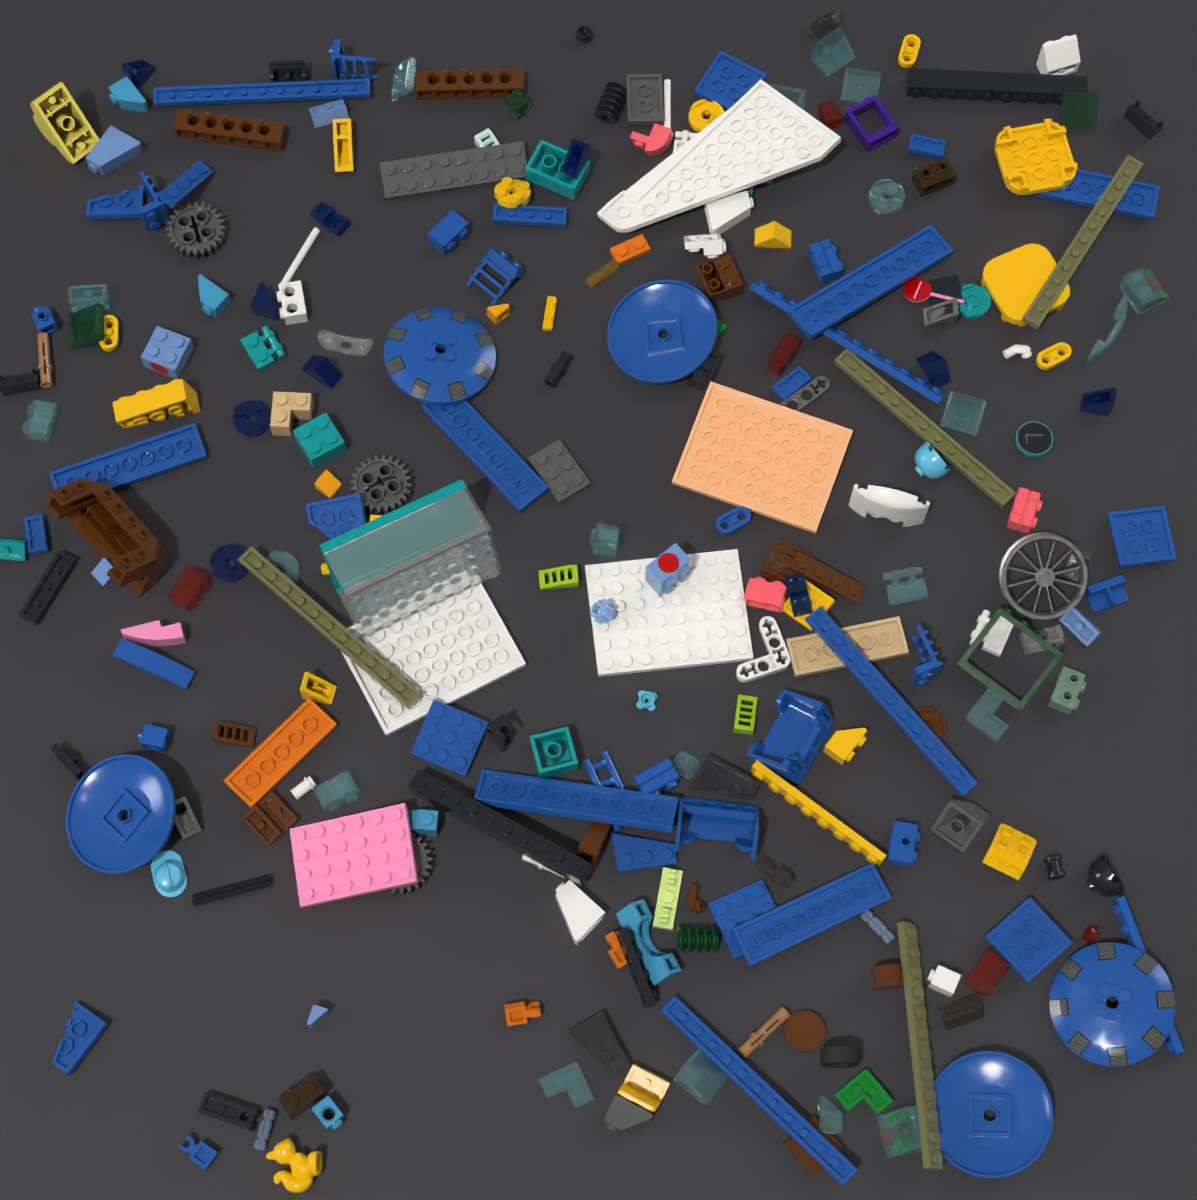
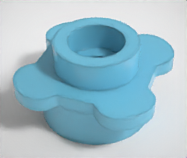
M644 690L639 691V701L636 703L637 708L653 711L657 694Z

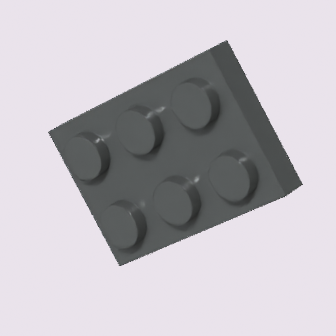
M626 74L628 125L664 124L662 74Z
M560 439L528 458V462L549 487V492L559 505L591 486V482Z

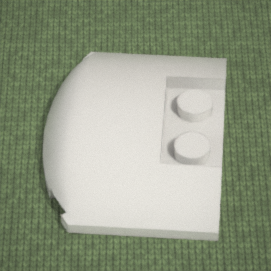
M854 484L848 506L864 518L866 514H870L875 518L883 517L888 518L892 522H903V527H908L924 522L930 502L926 501V504L923 505L922 502H917V496L887 487L868 485L867 489H858V484Z

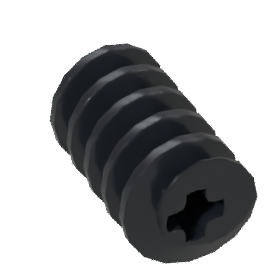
M608 82L594 113L597 119L609 123L616 121V117L619 114L618 111L621 109L623 99L626 97L622 85L616 82Z

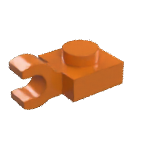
M613 931L604 937L612 947L607 952L616 968L619 969L626 965L627 962Z
M525 1002L504 1005L507 1027L528 1023L527 1018L541 1016L539 1002H532L526 1007Z

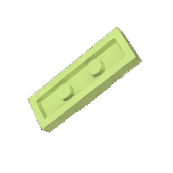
M663 867L653 921L654 928L673 930L683 874L682 870Z

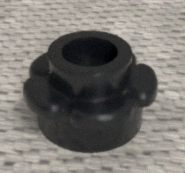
M580 26L576 31V39L583 43L589 42L593 37V32H591L588 26Z

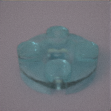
M892 179L876 181L868 194L869 204L877 214H893L902 209L905 200L904 188L899 183L893 182ZM887 193V195L891 197L889 199H884V194Z
M275 550L265 557L276 568L282 566L285 570L283 574L296 583L300 570L298 561L292 554Z

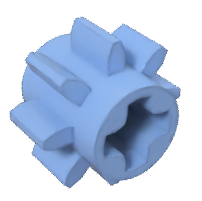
M604 599L603 601L598 600V602L592 605L591 616L595 617V622L607 624L614 618L615 607L611 606L612 602Z

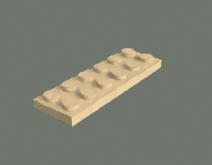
M899 616L840 628L869 662L909 654ZM816 633L786 639V646L795 678L846 667Z

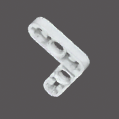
M765 616L759 623V631L769 655L740 664L736 671V677L740 682H750L783 671L789 667L790 655L777 622L773 617ZM765 622L769 625L772 624L770 628L771 635H769L768 628L764 627ZM777 639L780 645L777 648H773L770 646L769 641ZM779 651H781V652H780L781 658H782V659H786V660H785V663H784L783 665H782L781 662H778V663H777V661H778V659H779V656H778V652H779ZM765 662L768 664L769 669L767 671H760L758 664ZM752 665H754L756 674H754V671L748 673V677H745L744 674L741 675L742 669L750 671L752 670Z

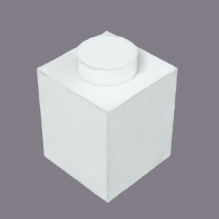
M938 965L935 970L931 969L927 980L930 981L928 987L951 997L961 975Z

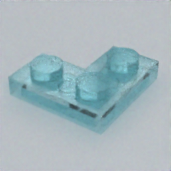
M988 688L967 714L965 720L997 743L1009 725L994 715L1004 699Z
M576 1061L539 1079L547 1099L567 1091L575 1109L594 1100Z

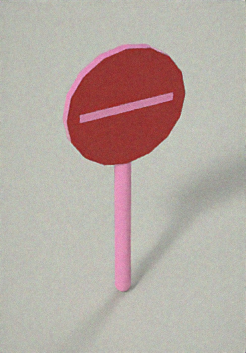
M913 279L904 288L905 297L912 302L919 303L925 301L929 296L946 300L953 299V297L932 293L930 283L924 279ZM957 298L958 303H964V300Z

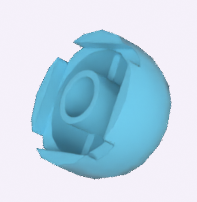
M928 441L916 451L915 462L917 466L915 469L921 477L925 475L929 479H938L951 471Z

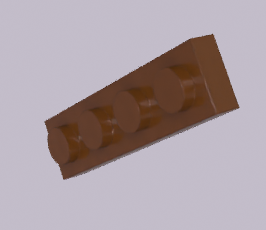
M799 551L795 553L788 568L855 605L859 603L866 587Z

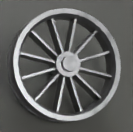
M1036 532L1018 539L1005 552L999 567V584L1006 600L1017 611L1034 619H1053L1066 614L1078 604L1087 586L1088 571L1082 554L1071 542L1054 533ZM1051 540L1044 566H1042L1037 541ZM1033 542L1039 567H1035L1020 549ZM1055 542L1066 546L1068 549L1049 566ZM1017 552L1034 568L1033 571L1010 566ZM1072 552L1077 565L1052 571ZM1008 568L1033 575L1032 577L1014 582H1007ZM1075 569L1079 570L1078 583L1055 577L1056 574ZM1054 580L1076 586L1069 599L1052 584ZM1034 581L1016 599L1013 598L1009 587ZM1050 585L1066 600L1064 604L1055 609L1052 607L1048 586ZM1037 586L1031 610L1018 604ZM1044 587L1049 610L1035 611L1041 589Z

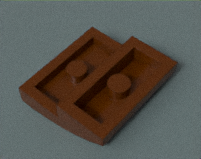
M779 538L762 568L761 574L775 581H780L785 586L795 590L802 576L788 569L794 555L799 551L812 558L813 554Z
M272 790L258 805L255 804L241 818L267 847L276 842L300 820L275 791Z
M813 1115L807 1120L839 1152L843 1149L833 1135ZM791 1136L782 1143L812 1177L823 1168Z

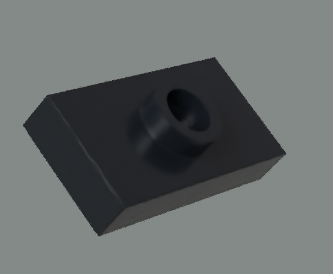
M55 743L51 747L53 753L73 776L80 780L84 774L76 766L78 761L71 753L67 755Z

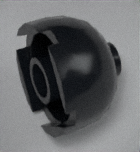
M1105 856L1098 858L1090 865L1088 869L1090 880L1086 882L1092 892L1096 890L1101 896L1113 897L1125 891Z

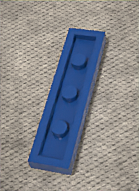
M199 160L162 190L158 198L173 209L211 177L214 171Z
M494 203L493 223L566 228L567 208L517 205V208H506Z

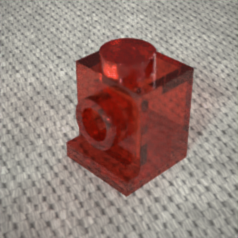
M826 100L820 103L817 114L821 123L830 130L841 127L843 115H840L839 108L834 105L833 100Z

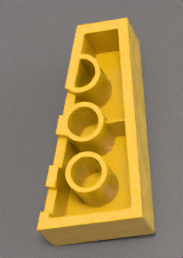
M174 379L165 385H156L153 389L139 391L135 395L124 396L112 402L116 422L124 429L148 424L151 419L154 421L166 420V416L169 415L181 417L185 416L184 412L193 411L194 414L201 412L197 392L183 379Z

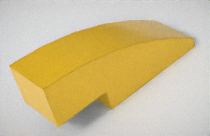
M351 118L333 119L335 173L354 172Z

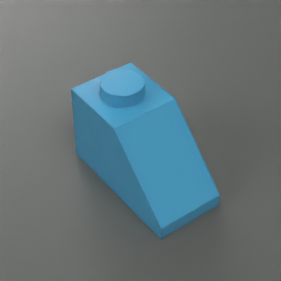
M127 76L108 87L110 91L109 98L114 105L117 104L123 110L145 113L149 111L146 100Z
M200 274L198 276L202 310L207 315H213L215 318H218L231 303L229 294Z
M422 809L408 811L411 834L415 832L416 835H438V811Z

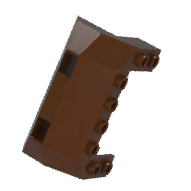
M81 478L51 491L46 508L51 509L56 514L55 518L57 520L67 516L70 523L102 558H106L113 566V568L108 570L107 576H112L117 582L118 588L127 585L140 598L157 584L163 570L165 548L109 485Z

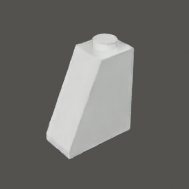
M748 191L733 193L704 204L710 234H722L750 216L754 203L752 197H749Z
M569 880L566 884L562 882L555 890L557 892L556 901L572 939L578 946L605 917V912Z

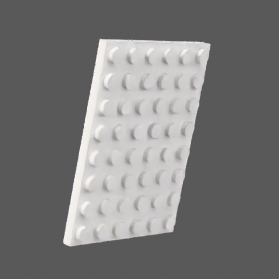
M738 549L687 554L691 559L689 577L683 582L679 581L674 585L675 588L670 593H664L662 596H659L645 581L646 566L656 558L585 565L590 614L592 605L598 602V600L603 601L605 599L612 602L611 606L615 607L614 618L607 624L604 622L599 624L594 621L595 617L591 616L598 677L753 660L746 603L743 601L744 589Z
M473 567L347 628L422 693V697L409 710L341 652L386 737L426 717L433 699L450 705L526 666L522 655Z

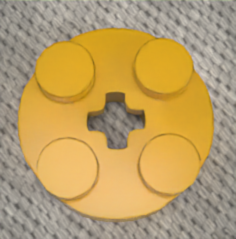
M707 99L699 100L690 108L688 115L689 124L696 132L702 131L721 116L724 110L719 103L713 100L712 102L707 101ZM703 115H710L709 119H703Z
M504 177L502 182L495 186L494 197L498 200L499 205L506 208H517V205L522 203L524 206L531 198L530 184L527 181Z

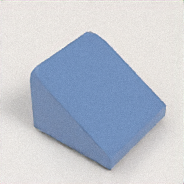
M104 557L91 574L105 587L113 580L112 576H107L108 570L113 568V566Z
M317 1005L312 1006L307 1020L308 1027L311 1029L330 1013L329 1009Z

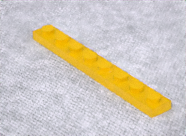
M758 760L755 761L751 772L757 780H763L769 784L768 787L773 792L781 793L785 796L784 799L791 805L796 804L801 808L800 810L803 814L815 818L818 825L822 828L830 829L837 839L845 840L850 844L849 847L853 851L864 854L868 862L879 866L883 863L887 856Z

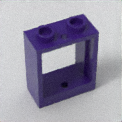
M877 95L871 98L867 97L861 103L852 105L845 111V123L866 152L898 136L899 126ZM874 108L887 127L869 136L856 116Z

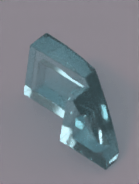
M820 1095L818 1103L820 1132L840 1135L842 1133V1112L826 1097Z

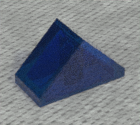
M143 59L122 64L124 76H127L132 84L140 89L156 70L155 66Z
M572 138L560 172L578 179L590 159V145Z
M263 282L259 283L251 304L253 314L275 321L281 320L279 310Z
M930 351L916 358L917 363L932 387H942L951 382L943 356Z
M312 355L301 369L330 390L343 377L340 371L324 356Z
M1116 388L1082 393L1080 411L1108 417L1114 406Z

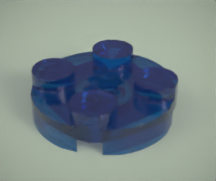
M250 400L235 407L233 423L237 432L249 438H256L262 436L267 431L266 429L271 421V414L262 401ZM249 416L257 417L255 418V422L251 423V421L247 419L249 418Z
M236 544L218 547L210 558L211 569L215 577L223 582L236 583L242 579L248 570L238 562V558L246 551ZM233 559L234 565L227 567L225 561Z

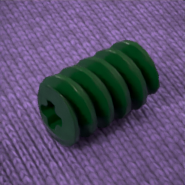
M677 926V946L680 947L681 952H684L685 947L688 946L689 952H692L693 948L696 947L697 952L700 953L701 948L704 947L705 952L708 953L710 947H712L714 953H716L718 949V929L715 933L714 928L710 927L707 933L705 927H702L700 932H698L697 927L694 926L692 932H690L689 927L686 926L684 932H682L681 927Z

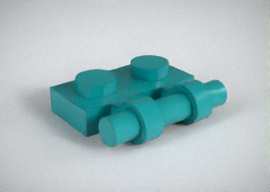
M268 325L262 327L263 336L260 337L256 331L240 339L242 346L258 372L275 364L273 359L275 355H278L280 359L286 356L283 351L284 347L281 343H278L275 338L276 334L273 330H270ZM267 342H270L272 348L269 350L265 346Z

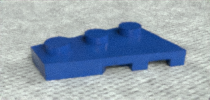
M144 185L137 186L138 189L128 191V189L123 190L121 194L114 196L105 195L87 200V220L141 218L138 208L144 205Z
M616 833L611 834L617 874L677 865L673 843Z
M76 1001L73 1005L74 1010L71 1018L67 1021V1028L63 1039H60L52 1060V1064L68 1076L72 1074L108 1026L106 1022Z

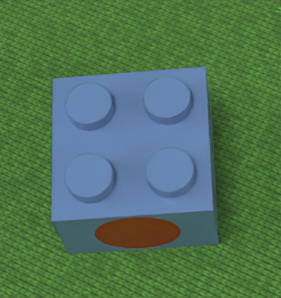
M156 326L141 355V360L144 367L179 379L194 350L191 338Z
M675 543L646 566L645 581L659 596H662L664 593L668 594L675 588V584L679 581L683 582L689 577L691 559Z

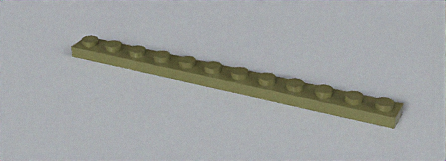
M1127 155L1021 321L1037 330L1039 329L1144 163Z
M846 348L834 360L836 366L922 440L928 441L937 453L1001 508L1016 495V492Z
M252 546L238 558V562L408 710L422 697L420 691Z
M902 921L897 923L923 1169L939 1171L943 1170V1156L940 1146L941 1137L938 1128L936 1093L933 1083L934 1074L931 1065L929 1031L926 1020L927 1012L924 1002L922 970L919 957L920 950L917 939L918 931L916 924Z

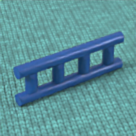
M608 751L602 752V760L592 764L590 759L583 761V765L593 785L608 787L615 784L617 789L626 790ZM607 767L611 777L600 781L596 771ZM612 824L616 833L623 830L621 825Z

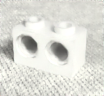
M301 280L279 284L280 291H276L278 303L282 302V308H279L281 319H285L286 325L308 322ZM291 310H297L294 313H289Z

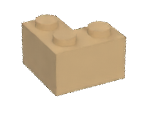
M273 391L270 421L272 435L291 436L293 419L312 420L313 398L311 393Z

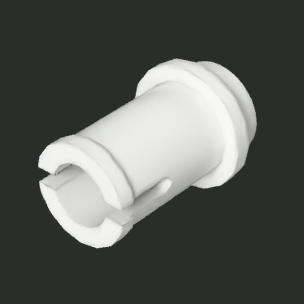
M310 776L304 777L305 780L290 790L297 800L311 789L314 790L316 784Z

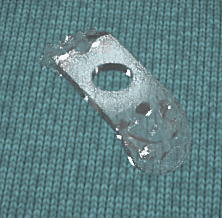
M322 329L318 333L320 345L330 351L363 356L369 353L373 344V339L371 338L357 339L337 335L327 329ZM348 341L352 345L350 348L344 349L341 347V343Z

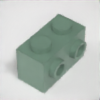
M1063 666L1047 706L1070 715L1073 709L1077 710L1080 699L1077 697L1079 692L1083 693L1087 684L1084 681L1086 674Z

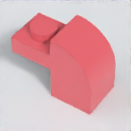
M654 123L650 136L632 131L630 139L635 147L644 149L647 156H658L669 148L674 133L671 128Z

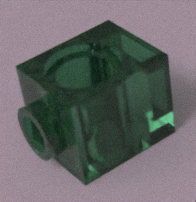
M517 88L504 98V109L517 122L530 111V100Z

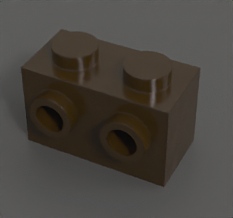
M944 158L942 160H934L929 165L917 167L913 172L911 180L920 196L923 197L953 185L956 174L947 158Z
M309 1076L304 1077L293 1090L289 1088L281 1093V1098L278 1101L291 1120H294L327 1097L314 1076L310 1078Z

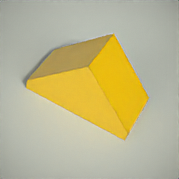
M776 221L755 229L754 247L791 249V230Z
M305 672L300 693L302 699L307 700L310 698L312 701L331 705L337 686L309 672Z

